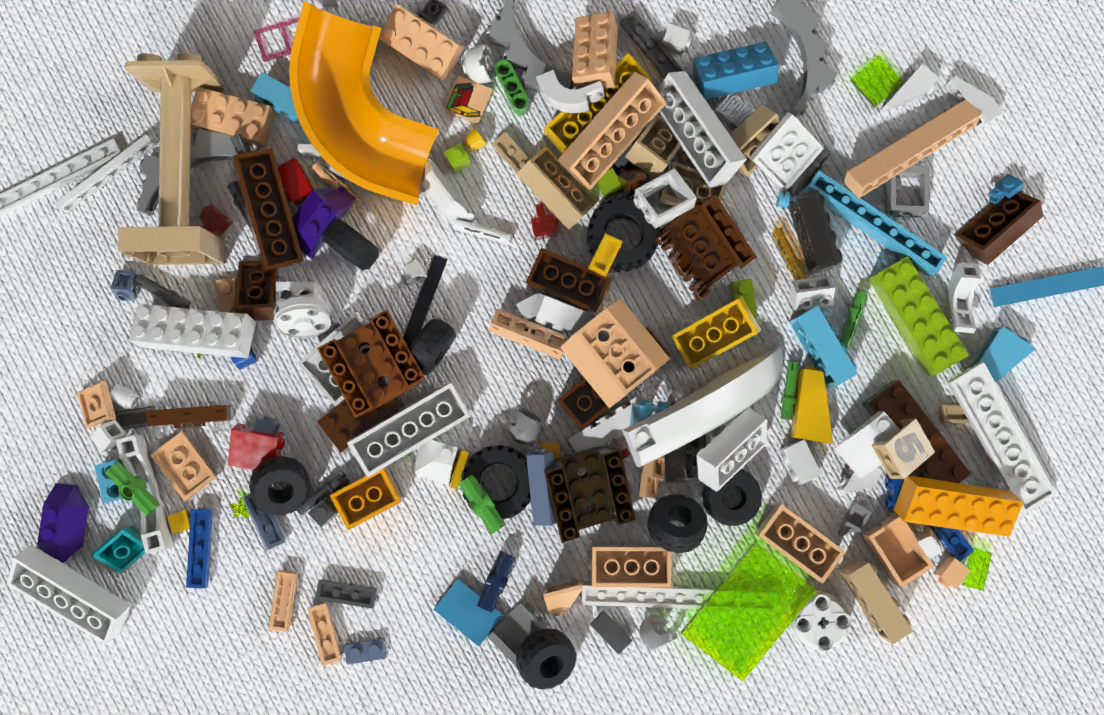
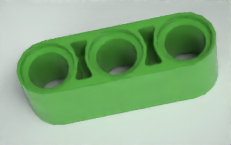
M500 60L495 66L497 80L514 113L525 115L529 110L528 97L511 63L507 60ZM507 69L508 73L501 74L500 70ZM510 85L517 87L513 91L507 89ZM522 101L525 103V106L517 107L516 103Z

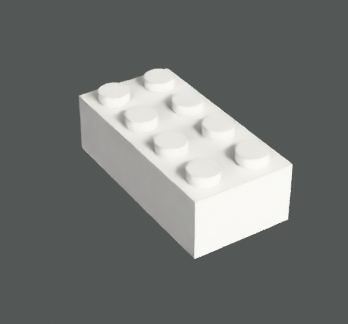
M747 408L743 413H739L731 424L726 425L718 436L713 437L705 448L699 450L697 454L699 480L716 492L720 490L767 444V418L750 408Z

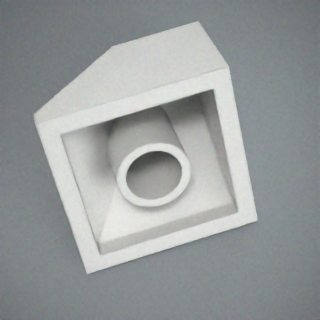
M433 439L426 442L419 448L412 474L449 484L460 447Z

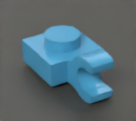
M1011 174L1006 175L989 192V195L992 196L989 201L997 204L1005 196L1010 199L1024 188V182Z

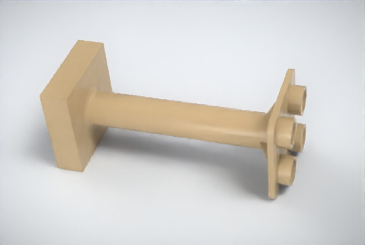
M179 53L176 55V60L162 61V58L155 54H138L137 61L125 62V70L148 90L160 93L158 227H119L118 252L148 265L225 264V241L201 226H190L191 92H196L197 87L222 92L224 91V84L214 74L213 70L209 69L204 62H201L199 55Z

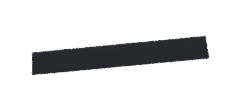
M436 255L433 257L427 278L423 283L403 336L408 348L422 329L447 259Z

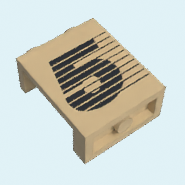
M917 419L901 420L902 429L887 441H876L871 445L890 479H905L935 453Z

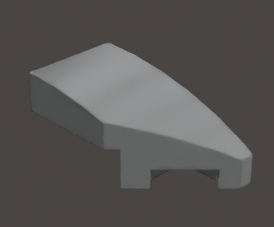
M854 501L840 526L838 535L845 536L844 534L861 532V529L873 513L872 510Z

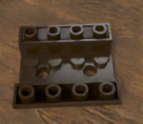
M593 447L560 457L544 470L561 543L580 538L579 530L610 520H614L617 526L636 520L620 448ZM585 467L586 473L582 476L577 475V471ZM588 503H594V507L591 510H585V507Z

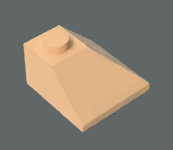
M581 579L543 589V596L549 615L560 616L565 614V611L571 607L583 589Z

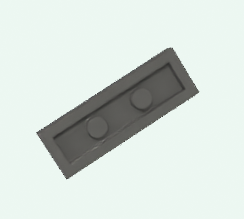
M319 579L315 600L373 609L377 588Z

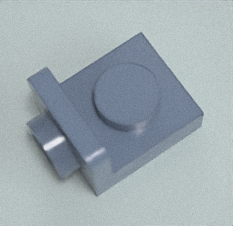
M116 270L110 287L116 299L120 301L135 300L136 296L133 293L136 282L135 279L138 276L136 271Z

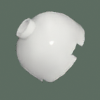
M487 44L472 47L467 51L465 61L462 64L464 73L468 74L471 80L480 84L495 81L496 78L495 67L492 68L491 63L494 57Z

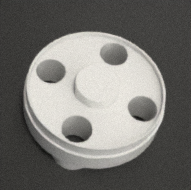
M309 293L282 298L276 302L274 309L275 327L285 336L311 338L323 334L331 326V308L325 301L321 300V296L318 294Z
M813 591L803 595L795 603L791 613V624L796 636L806 646L825 652L836 647L845 639L852 624V619L845 604L833 594L824 591ZM819 597H822V598H823L822 603L819 604V605H816V600H817ZM843 615V620L837 623V618ZM805 618L804 624L798 626V621ZM825 636V641L819 644V639Z

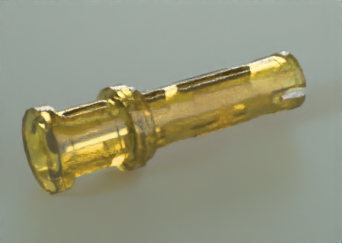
M781 227L771 232L787 263L786 269L790 271L794 280L808 279L810 275L806 274L802 266V260L798 259L783 228Z

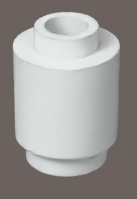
M117 384L109 389L112 403L118 406L133 409L139 401L140 396L135 391Z

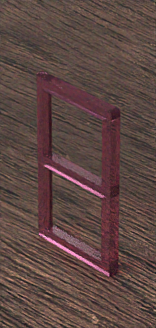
M299 17L254 30L263 62L291 54L285 26L298 23ZM281 27L287 50L266 56L260 33Z

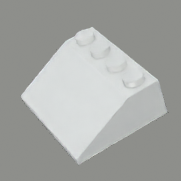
M357 312L297 362L335 407L345 399L317 348L333 339L339 340L366 325V321ZM369 343L361 344L360 351L362 353L369 352Z

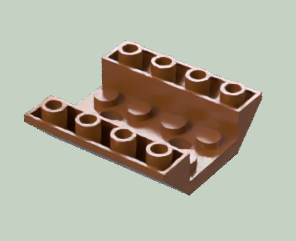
M387 309L370 318L371 322L339 340L333 339L317 348L355 418L381 407L426 379ZM369 343V352L362 353L360 351L361 344ZM386 376L389 379L388 386L380 387L379 379Z

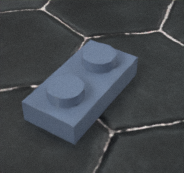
M384 638L346 643L344 645L347 665L381 660L387 657Z

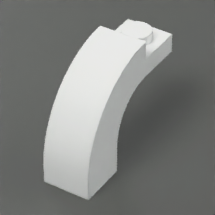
M554 70L536 76L543 98L549 105L559 111L566 113L589 111L588 103L597 102L605 97L600 81L573 90L563 87L558 82Z
M958 263L952 275L947 298L948 321H952L954 332L974 333L976 330L972 301L975 289L981 280L978 264Z

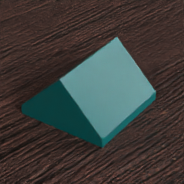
M134 525L122 527L91 554L97 560L122 574L145 554L141 534Z

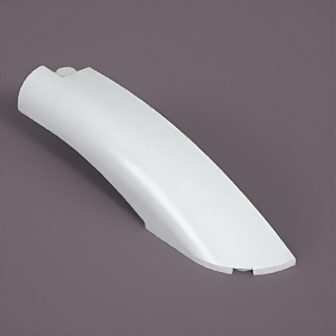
M777 347L715 377L713 381L681 401L623 429L622 431L636 466L641 467L701 437L746 410L769 393L777 384L782 373L783 353L781 347Z

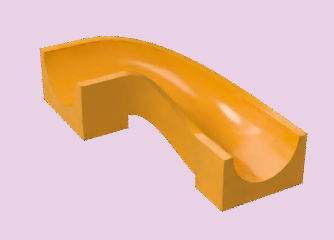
M304 1L290 54L289 78L293 105L306 136L322 158L351 182L372 192L417 205L424 168L439 129L395 115L387 110L375 97L370 85L369 75L381 32L380 27L369 26L336 16Z

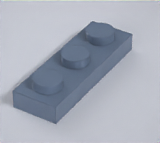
M250 494L244 496L242 500L266 551L286 542L274 515L259 510L254 505Z

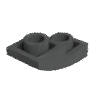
M429 0L423 10H419L416 15L435 26L449 8L440 0Z
M604 610L590 623L592 628L618 655L632 642V639Z

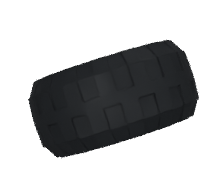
M341 219L332 221L323 233L322 240L362 271L369 269L379 257V248Z
M431 319L409 346V350L423 375H429L436 368L456 337L454 328L441 319Z
M286 456L270 457L259 463L253 470L249 483L250 496L254 505L262 512L270 515L293 513L302 507L309 497L310 479L304 465L294 458ZM277 481L290 483L284 490H273L270 488Z
M740 469L717 492L704 484L702 490L703 505L707 513L715 521L728 526H739L749 522L756 516L762 504V491L758 481L753 475L743 469ZM729 485L738 486L742 494L740 503L733 508H727L722 502V492Z
M672 494L659 498L653 504L648 516L647 529L655 544L664 550L674 553H687L697 548L701 541H703L708 525L707 515L702 506L692 498H688L685 495ZM670 521H679L683 523L685 526H676L672 524Z
M546 628L533 632L521 643L516 655V666L520 675L529 686L537 689H551L562 684L571 675L576 664L577 654L570 639L558 629Z

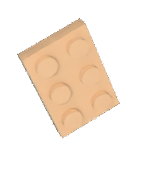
M184 431L178 433L150 455L184 501L189 500L218 478Z

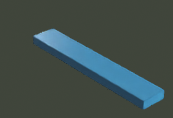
M1102 266L991 288L989 290L993 307L1104 286V269Z

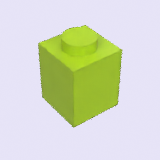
M461 143L444 152L455 174L471 166L470 158Z
M610 168L596 183L604 200L622 191V186L613 168Z

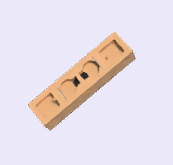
M498 308L489 327V332L494 333L497 337L507 338L544 353L552 359H561L563 351L560 347L569 339L568 336Z

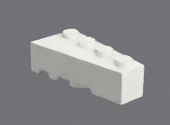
M636 397L568 438L575 452L593 447H607L611 444L610 440L615 437L617 439L624 436L622 430L630 426L632 403H639Z

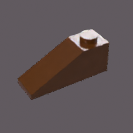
M627 166L623 167L616 174L622 186L621 192L627 198L635 194V189L644 185L647 177L644 172L634 166L630 168Z

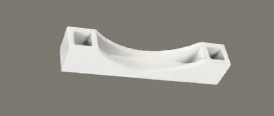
M132 435L116 440L120 459L126 469L134 477L139 476L143 478L147 485L146 490L160 503L148 516L140 509L141 538L145 553L150 554L173 547L144 435Z

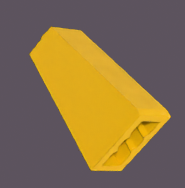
M806 366V369L799 371L795 397L797 402L794 404L790 438L832 444L833 437L824 372L817 371V367Z

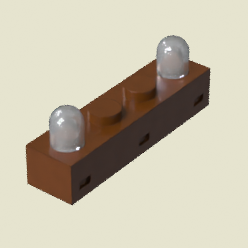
M230 405L146 410L147 426H153L154 436L157 439H163L166 436V425H173V428H186V424H193V427H203L208 422H213L214 432L221 435L226 430L225 421H231Z

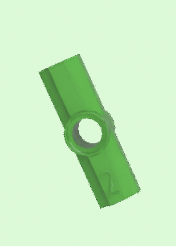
M119 461L114 463L105 472L119 487L120 496L126 501L132 500L146 516L160 505L146 490L147 485L144 479L139 476L134 477Z
M473 474L458 484L470 501L469 504L472 510L482 519L491 534L506 525L496 510L491 497L486 491L484 492Z

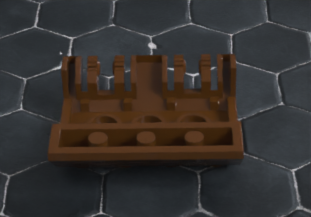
M716 194L695 203L694 208L674 218L655 237L659 246L662 245L661 249L663 251L669 250L672 247L668 259L672 261L671 263L679 275L683 276V281L687 282L693 278L688 288L690 291H693L692 294L696 300H701L711 292L708 288L735 267L742 269L757 257Z

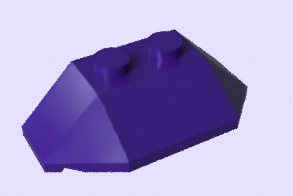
M343 187L313 189L292 217L300 250L313 259L325 243L322 240L325 229L332 221L336 219L342 220L357 198Z
M55 483L43 503L37 544L40 550L61 563L66 562L84 544L89 506L79 492L77 485Z

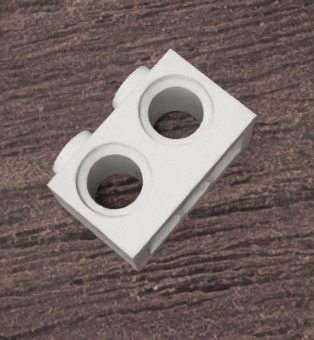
M276 282L275 305L279 299L284 298L287 292H291V297L304 295L306 292L319 295V285L315 282Z

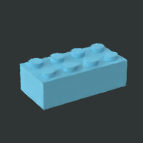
M816 306L789 321V324L812 363L818 368L817 371L824 372L827 388L838 386L858 374L856 371L857 366L852 359L848 358L846 354L847 349L842 342L839 343L836 337V330L833 326H829L826 321L827 316L825 312Z

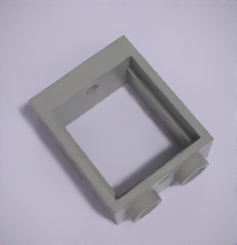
M912 165L885 182V214H892V217L910 215L912 218H918L929 211V166ZM896 178H920V206L896 205Z

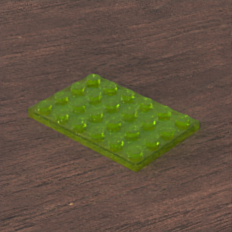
M754 541L683 628L681 635L743 682L811 600L817 590Z

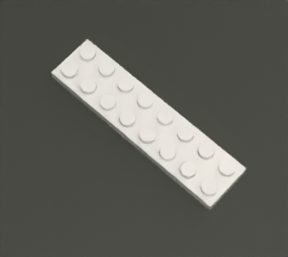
M979 362L947 381L1007 490L1014 493L1024 502L1020 513L1026 514L1057 495L985 363Z

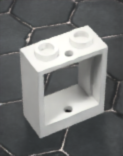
M674 168L635 189L633 200L636 207L643 211L646 221L656 229L694 208L697 197ZM669 186L681 203L657 215L646 198Z

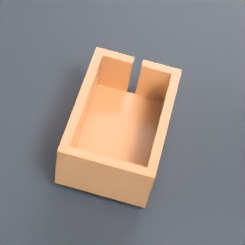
M893 514L880 522L881 526L876 525L862 534L888 577L896 586L903 587L934 567L929 557H927L918 544V540L907 523L897 514Z

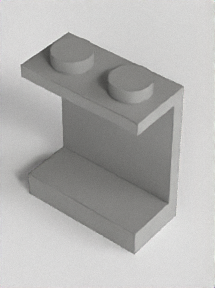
M522 600L487 637L515 666L518 649L525 638L535 631L548 628L547 626L549 625L542 616L538 618L533 613L535 609L528 602L524 603Z

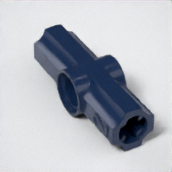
M503 551L500 552L493 570H490L485 581V588L477 603L478 607L491 613L493 612L500 593H503L508 582V575L516 557Z

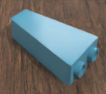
M1006 326L998 327L993 330L970 367L979 362H984L996 383L1031 354L1035 347L1030 345V341L1026 338L1015 335L1011 328Z

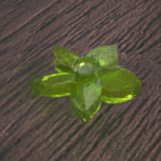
M242 497L239 499L238 504L229 505L231 509L235 510L233 518L241 515L243 518L249 519V513Z

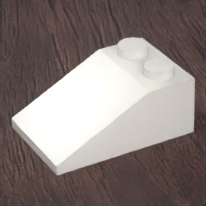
M878 411L834 447V449L856 475L862 478L882 464L871 445L876 441H887L900 429L885 412Z

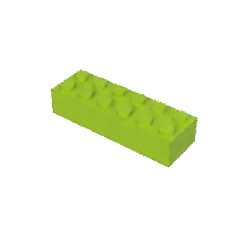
M908 256L868 279L927 376L937 375L969 356Z

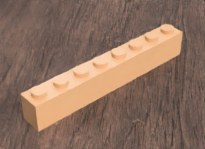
M966 99L959 104L955 103L946 112H940L933 120L924 122L920 128L909 131L902 139H896L887 148H881L874 156L865 158L861 164L856 167H850L846 172L844 184L859 199L975 127L982 114Z

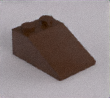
M239 261L233 305L234 312L248 314L255 321L274 320L278 269L263 272L260 261Z

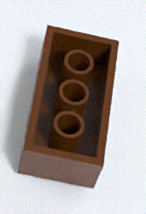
M542 247L526 280L528 286L595 315L599 314L613 282L612 277L607 275L604 277L584 265Z
M381 377L379 379L380 387L388 386L389 383L385 377ZM398 396L381 407L355 418L347 402L344 400L318 420L317 423L340 453L346 452L350 449L346 441L395 414L405 406V403Z

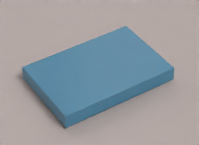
M458 578L433 610L477 646H480L504 614L496 608L491 613L478 607L477 603L481 596Z

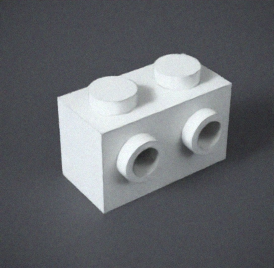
M830 276L791 281L790 300L795 310L809 309L816 306L833 305L835 287Z

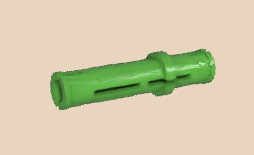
M862 292L855 293L853 304L848 309L849 315L840 342L844 344L846 349L851 348L850 346L860 317L864 314L863 308L868 295Z
M798 362L787 363L784 397H781L783 404L780 419L793 420L794 404L797 402L795 394L800 366Z

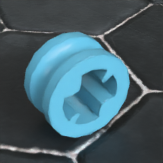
M779 191L776 201L777 208L783 206L784 209H787L790 192L783 193V191Z

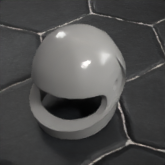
M516 407L513 410V415L517 419V423H509L510 436L517 443L530 444L538 438L542 421L528 410Z
M659 615L646 617L639 628L640 638L650 650L678 638L677 633H667L664 627L668 621Z

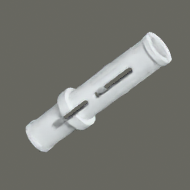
M458 218L455 221L454 230L468 233L472 237L475 235L507 245L510 243L512 233L478 225V222L475 221L471 223Z

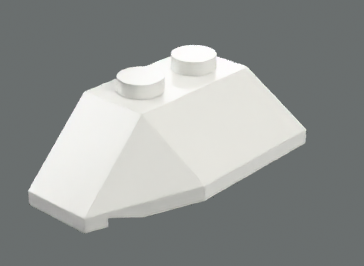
M428 156L422 178V186L424 188L422 193L428 201L430 199L433 200L436 204L433 207L439 215L443 214L447 219L456 220L458 218L473 222L475 217Z

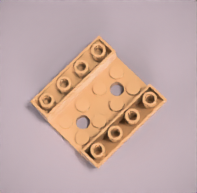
M619 299L603 310L560 347L609 408L670 360L668 355L622 299ZM600 331L608 332L609 339L602 342L598 339ZM629 361L634 364L633 372L628 373L624 371L623 364Z

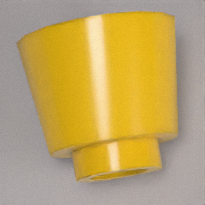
M475 127L464 137L465 141L462 142L469 152L471 150L475 152L487 145Z

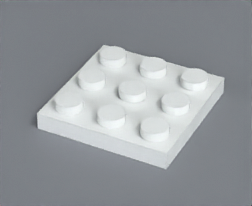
M788 112L749 158L786 193L824 148L795 116Z

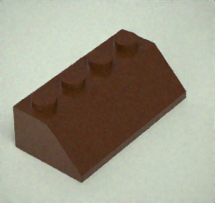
M1020 191L1010 199L1005 196L997 204H989L955 234V238L973 258L989 265L1043 217L1041 201Z

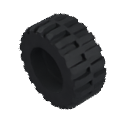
M621 196L620 199L613 197L608 202L604 201L598 209H595L588 223L587 244L592 255H595L605 235L606 228L612 220L618 218L630 219L640 228L641 240L639 244L632 250L618 251L610 267L615 269L614 271L616 272L621 270L629 272L632 269L642 267L643 264L651 259L659 245L655 237L661 229L659 227L655 229L652 224L646 221L643 211L634 204V197L632 199H627V196Z
M493 445L485 447L473 454L469 461H467L462 471V481L473 474L480 484L482 473L490 465L504 464L510 467L517 478V486L514 493L505 500L492 501L503 520L512 518L521 513L531 501L527 458L523 453L509 446ZM463 492L464 500L469 504L470 501Z

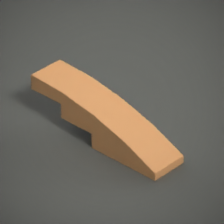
M673 451L643 466L639 497L657 499L659 480H665L666 460H672Z

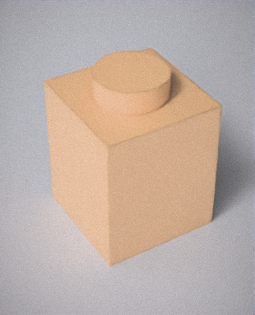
M947 556L934 575L939 578L938 582L945 588L952 587L957 589L970 570L956 558Z

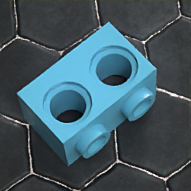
M121 459L94 465L103 503L123 499L116 492L117 485L105 473L108 468L118 461L124 466Z

